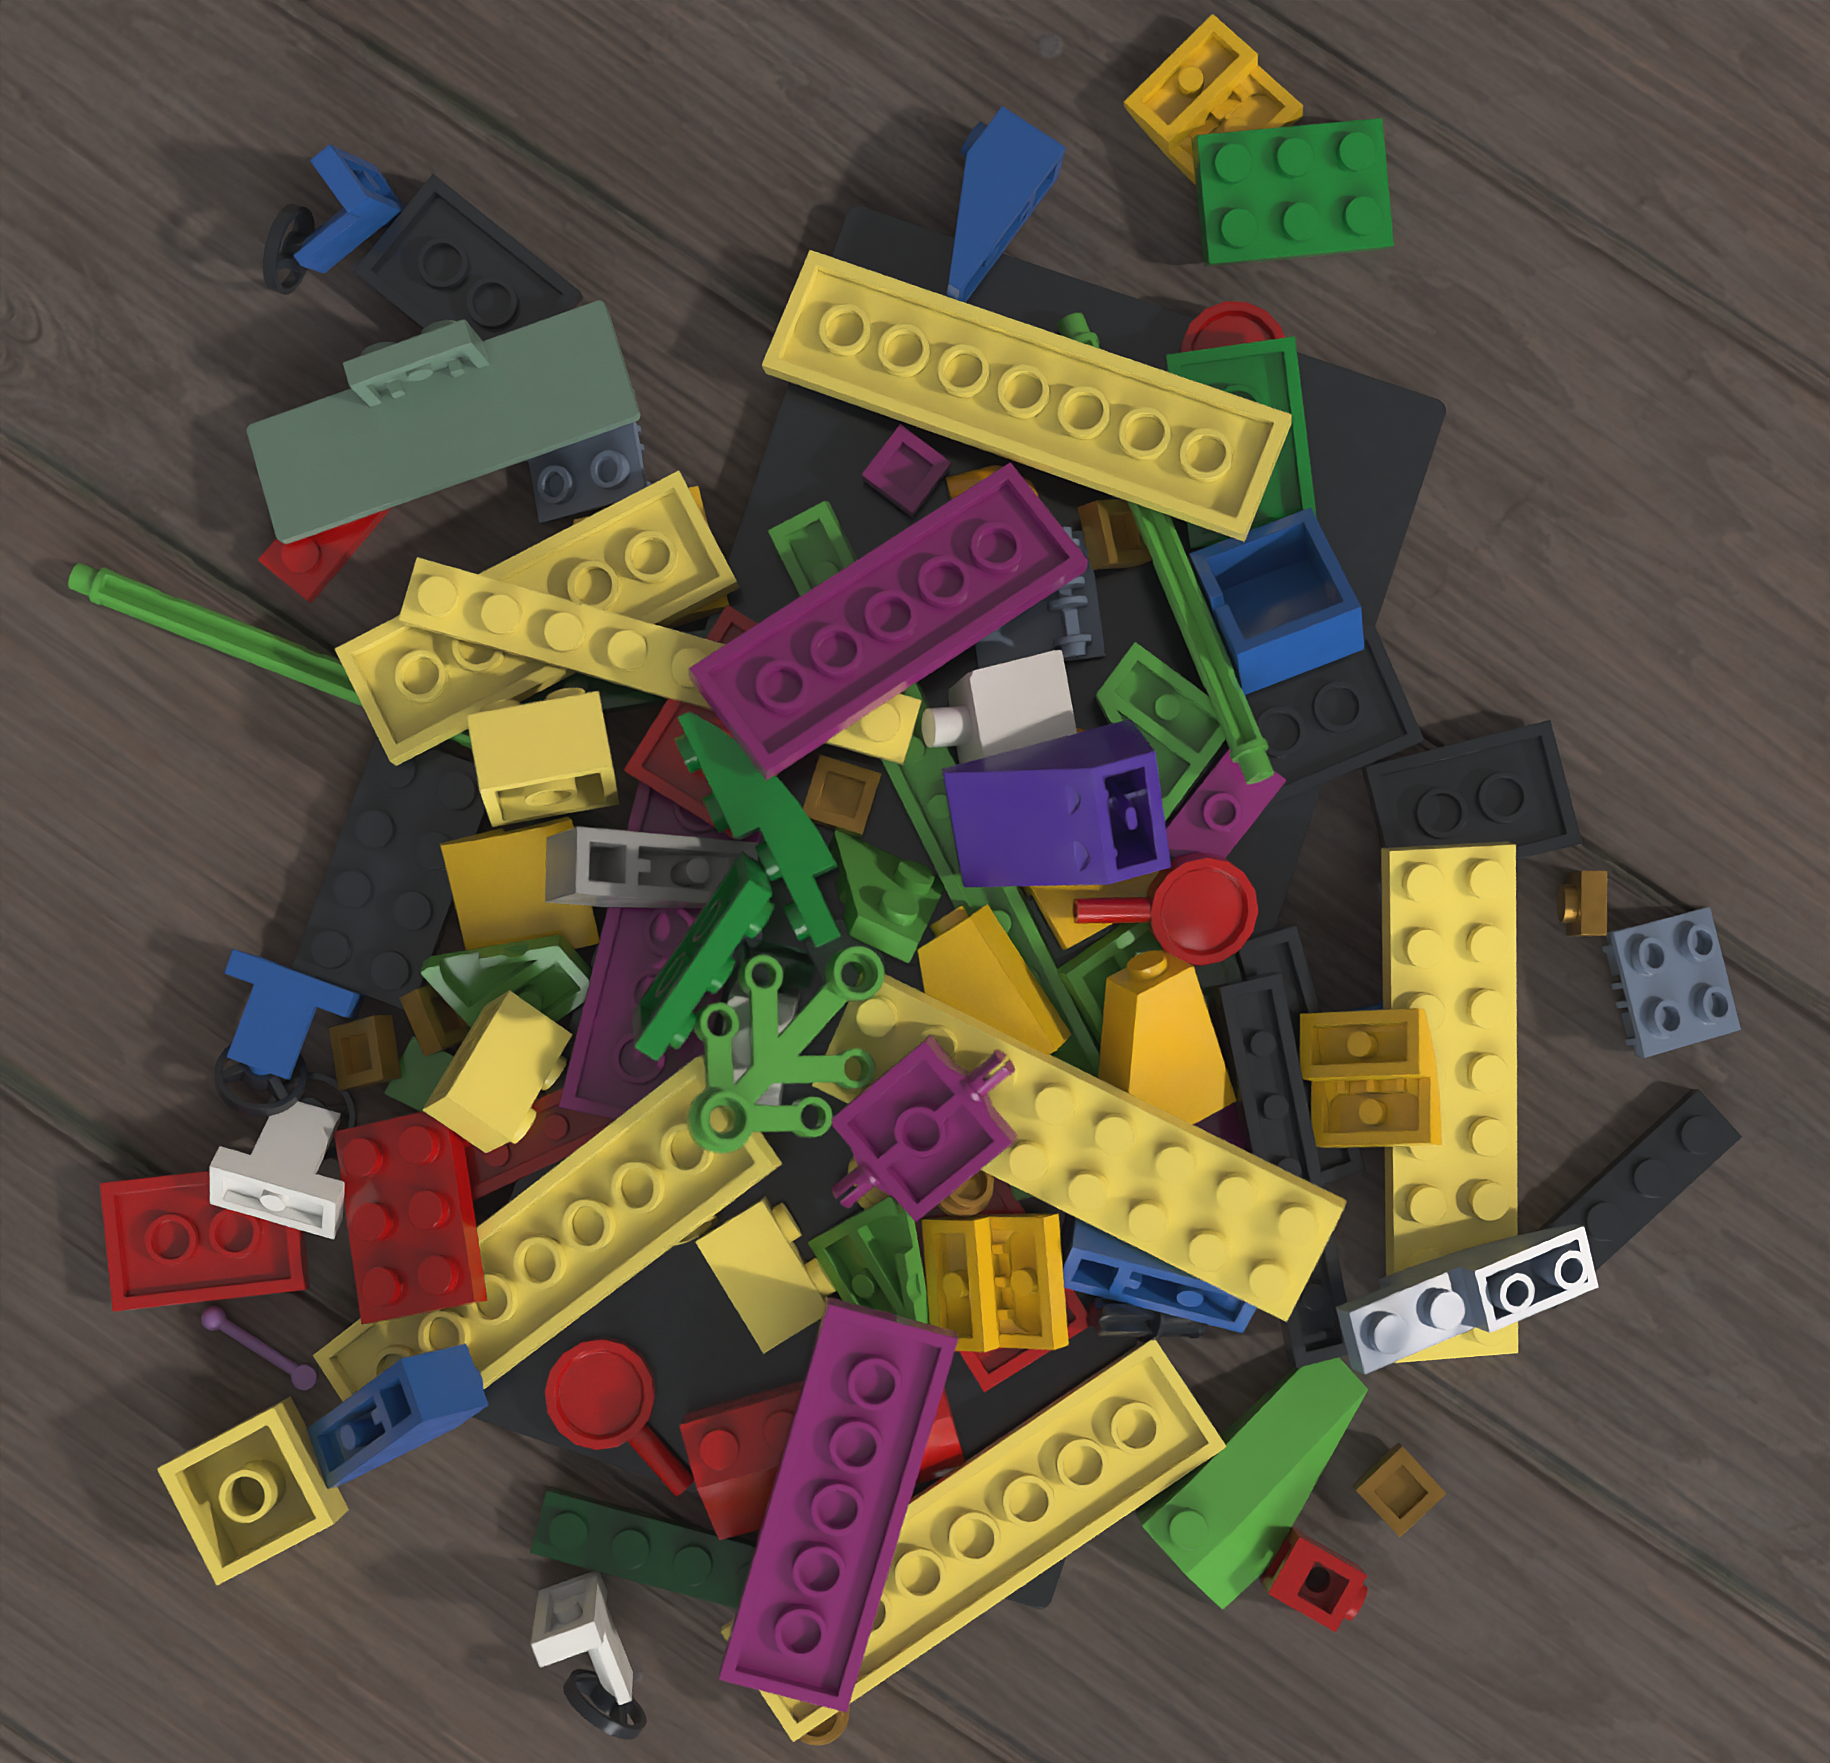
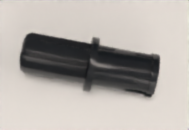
M1107 1298L1094 1299L1089 1304L1090 1314L1086 1318L1088 1328L1095 1330L1100 1337H1136L1142 1343L1150 1340L1158 1341L1160 1337H1188L1197 1339L1199 1335L1205 1334L1208 1324Z

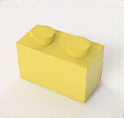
M510 990L483 1007L422 1110L485 1153L508 1142L517 1143L529 1130L536 1117L537 1112L531 1106L541 1089L543 1091L549 1089L562 1073L567 1059L561 1053L572 1034Z
M766 1196L704 1233L695 1241L763 1354L821 1319L828 1299L827 1296L836 1291L818 1259L814 1258L806 1263L793 1242L802 1234L785 1205L781 1202L772 1207Z

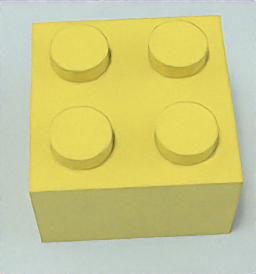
M566 688L547 695L546 701L520 705L516 700H499L484 705L479 713L467 715L479 789L492 827L619 804L599 691L585 693L580 688Z
M291 1396L177 1455L157 1468L216 1585L326 1529L349 1511L338 1487L327 1490L307 1427Z

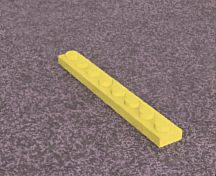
M418 557L399 617V621L404 624L713 711L689 679V668L723 647L725 644ZM898 694L825 743L904 765L922 701Z

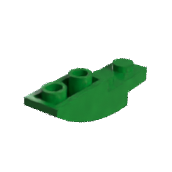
M691 712L679 716L678 719L685 733L675 737L674 740L690 773L692 774L702 769L713 793L702 797L717 831L721 833L730 828L734 838L738 841L759 831L762 832L766 841L755 845V849L771 882L782 876L793 901L783 905V908L799 941L811 936L815 946L820 948L841 938L842 935L815 880V877L838 866L821 834L799 802L776 775L765 781L736 740L720 728Z

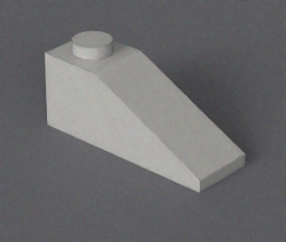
M575 827L547 837L545 902L600 907L703 908L741 851L758 861V854L755 849V845L758 843Z

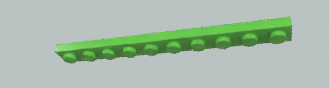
M827 501L768 530L800 597L858 560L830 503ZM916 682L899 693L922 701L904 765L881 760L955 909L962 905L968 915L986 904L989 905L1072 1035L1050 1055L1098 1078L1100 1047L1066 986L1056 972L1060 967L1020 886L964 887L961 883L941 771L943 768L958 765L959 763L950 746L929 748L925 744L922 734V716L924 710L931 707L919 682Z

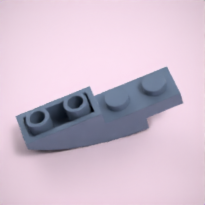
M1573 1224L1485 1243L1406 1268L1378 1279L1379 1290L1338 1306L1336 1310L1351 1369L1367 1374L1474 1328L1489 1333L1595 1289L1598 1287L1584 1226Z

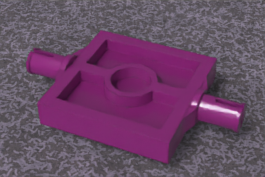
M929 1035L832 1118L831 1125L851 1147L855 1161L858 1164L855 1169L838 1183L832 1185V1192L837 1199L851 1186L857 1184L840 1201L843 1206L850 1208L869 1190L877 1186L878 1189L893 1196L911 1218L917 1222L1013 1144L1018 1137L1016 1132L993 1107L987 1094L1015 1072L1012 1061L1009 1059L994 1073L988 1074L1007 1056L997 1049L990 1057L969 1073L966 1069L957 1065L934 1037Z

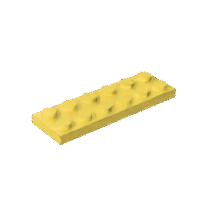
M680 471L651 484L478 574L662 627L740 588ZM400 615L335 648L389 761L395 766L469 729L467 715L481 712V708L484 705L499 700H516L521 702L577 673L404 624L399 621Z

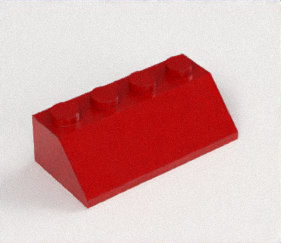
M804 1380L684 1415L679 1426L697 1490L719 1540L761 1528ZM945 1386L915 1484L943 1477L966 1462Z

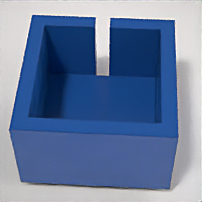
M1311 507L1250 530L1245 542L1229 538L1189 554L1193 573L1244 695L1364 650L1361 605Z

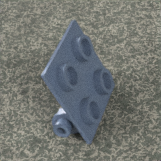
M636 421L528 459L539 524L613 505L651 485V482L646 481L642 454L645 453V447L643 444H640L639 436L642 434L641 426L636 424Z
M1062 527L1088 559L1086 571L975 643L978 669L1055 650H1062L1064 662L1106 656L1094 570H1091L1088 552L1083 540V530L1072 532L1071 527Z
M1710 907L1634 927H1625L1607 932V935H1605L1607 945L1601 947L1603 953L1606 952L1612 976L1620 975L1621 978L1620 981L1611 983L1612 990L1622 988L1624 990L1626 999L1616 1001L1615 1003L1617 1008L1628 1007L1629 1011L1621 1013L1627 1034L1625 1043L1627 1046L1633 1045L1635 1056L1646 1058L1741 1030Z

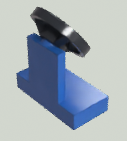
M331 144L310 160L343 208L317 230H315L313 215L307 207L288 204L279 212L269 231L263 256V277L269 290L283 295L291 294L300 285L308 269L325 274L381 227L388 229L404 210L405 205L376 165ZM295 218L293 229L287 234L279 253L283 236L289 224ZM285 268L291 270L287 278L280 284L278 270Z
M233 949L224 973L250 982L254 986L232 1044L224 1049L216 1062L215 1087L220 1098L232 1109L250 1116H272L291 1108L304 1093L307 1068L300 1051L317 1007L343 1017L357 1019L365 995L257 955ZM230 1059L241 1062L223 1070ZM296 1066L300 1079L296 1088L288 1095L280 1081V1077L290 1079ZM243 1081L251 1090L269 1091L277 1102L268 1104L246 1102L233 1095L224 1083Z

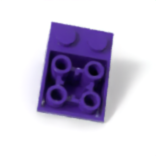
M1131 719L941 769L961 883L964 887L1103 885L1171 867L1156 752Z

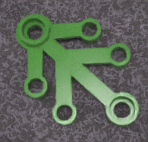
M856 946L835 953L826 966L825 977L827 982L779 1035L777 989L783 981L781 965L775 958L768 955L751 957L741 964L738 971V982L742 990L749 995L751 1065L734 1083L731 1039L737 1034L739 1029L738 1015L731 1006L725 1003H714L702 1007L697 1012L698 1017L694 1025V1031L697 1037L705 1043L706 1089L695 1096L687 1113L688 1130L697 1145L712 1153H729L742 1147L752 1132L792 1131L794 1134L804 1138L818 1137L827 1132L832 1123V1111L828 1103L819 1097L800 1098L794 1101L791 1106L754 1105V1103L772 1084L835 1082L844 1089H857L867 1086L872 1081L875 1075V1063L871 1055L865 1050L859 1048L848 1049L837 1053L835 1056L798 1055L847 1001L867 999L878 992L884 980V968L875 952L866 947ZM846 963L856 968L858 980L863 972L861 981L854 987L847 986L841 978V970ZM756 964L765 966L769 972L770 978L765 988L756 986L752 980L751 973ZM713 1011L720 1013L726 1022L725 1030L720 1036L713 1035L707 1027V1019ZM850 1057L857 1059L861 1065V1074L856 1081L850 1080L844 1072L845 1062ZM807 1105L813 1106L818 1113V1123L812 1130L806 1128L801 1121V1112ZM716 1107H721L728 1115V1125L722 1132L715 1131L709 1121L710 1114Z

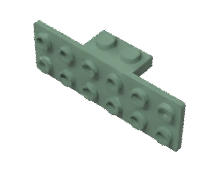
M598 300L482 341L467 321L463 319L457 322L443 320L432 323L422 330L421 335L399 343L380 342L365 348L361 352V356L343 362L351 389L250 424L246 431L276 538L283 544H289L633 423L640 419L641 414L609 310L603 301Z

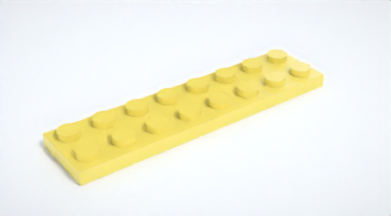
M812 250L807 255L762 363V367L768 375L1245 542L1292 423V414Z
M1489 842L1381 848L1383 1010L1425 1009L1438 1074L1442 1146L1385 1147L1386 1276L1447 1254L1518 1235L1516 844ZM1518 1321L1491 1333L1478 1328L1471 1329L1400 1359L1395 1363L1518 1353Z
M863 972L861 973V975H860V977H859V980H858V982H857L856 985H858L859 982L861 981L862 976H863ZM884 974L882 986L876 994L867 999L848 1002L825 1056H835L843 1050L854 1048L865 1050L874 1060L875 1075L867 1086L857 1089H844L835 1082L813 1083L812 1086L846 1103H850L929 1035L934 1037L957 1065L966 1069L969 1073L990 1057L995 1050H1001L1007 1056L988 1074L994 1073L1009 1059L1015 1067V1072L987 1094L993 1107L1016 1132L1018 1137L1013 1144L981 1169L982 1171L1287 1322L1344 1210L1346 1200L1051 1055L1047 1056ZM854 1057L848 1058L844 1065V1072L852 1081H856L861 1074V1065Z
M705 1055L693 1059L477 1227L488 1301L373 1324L361 1325L360 1318L316 1352L313 1357L341 1400L344 1402L402 1358L467 1344L474 1366L482 1376L483 1388H487L781 1165V1161L761 1132H752L742 1147L729 1153L706 1151L693 1140L687 1126V1113L695 1096L706 1089ZM721 1107L714 1108L710 1114L709 1121L712 1128L717 1132H722L728 1125V1115Z
M1150 1340L1145 1343L1141 1342L910 1499L850 1703L1227 1447L1156 1340ZM734 1619L721 1628V1633L726 1641H728ZM759 1690L792 1742L839 1711Z

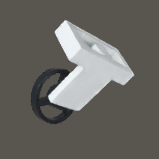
M307 1073L306 1080H321L331 1084L338 1090L337 1079L324 1074ZM299 1075L282 1083L288 1095L293 1092L290 1087L299 1082ZM339 1091L344 1097L346 1104L328 1107L318 1099L300 1098L288 1110L276 1115L266 1116L265 1127L251 1155L219 1146L210 1165V1204L334 1239L343 1220L345 1182L316 1173L322 1161L337 1155L336 1146L329 1151L327 1149L340 1123L341 1115L349 1114L347 1129L357 1126V1107L350 1091ZM273 1096L269 1101V1103L277 1102V1100Z
M592 1571L539 1590L531 1646L540 1668L588 1651L596 1672L586 1669L574 1670L563 1685V1691L567 1700L584 1719L605 1733L627 1740L637 1738L646 1726L647 1718L642 1707L632 1697L633 1671L606 1605L607 1589L600 1572ZM581 1692L587 1695L597 1708H599L604 1713L608 1714L610 1717L606 1716L598 1709H596L592 1704H590L586 1700V1698L581 1694ZM627 1713L632 1719L634 1725L628 1724Z

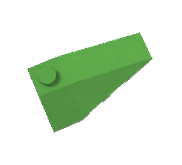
M1339 1357L1300 1368H1292L1219 1435L1227 1446L1226 1448L1152 1497L1136 1511L1141 1526L1183 1573L1222 1610L1272 1564L1367 1393V1387Z

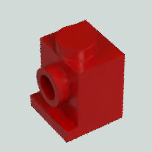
M1294 1526L1290 1529L1272 1564L1265 1570L1260 1579L1267 1594L1335 1633L1343 1619L1348 1621L1354 1619L1361 1609L1368 1592V1587L1363 1584L1368 1575L1360 1565L1307 1536ZM1321 1567L1327 1572L1325 1582L1316 1588L1307 1586L1305 1580L1311 1569Z

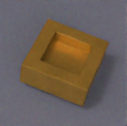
M1096 500L1078 507L1083 529V540L1088 552L1091 570L1135 567L1152 561L1148 547L1142 539L1127 500Z
M820 755L803 810L814 824L861 838L881 773Z
M1581 870L1567 873V884H1561L1557 894V915L1559 922L1566 923V936L1592 937L1607 935V871Z
M431 984L399 998L425 1057L462 1043L471 1029Z
M373 1015L329 1028L338 1091L357 1090L402 1078L392 1015Z
M1399 1442L1352 1485L1399 1538L1447 1494Z

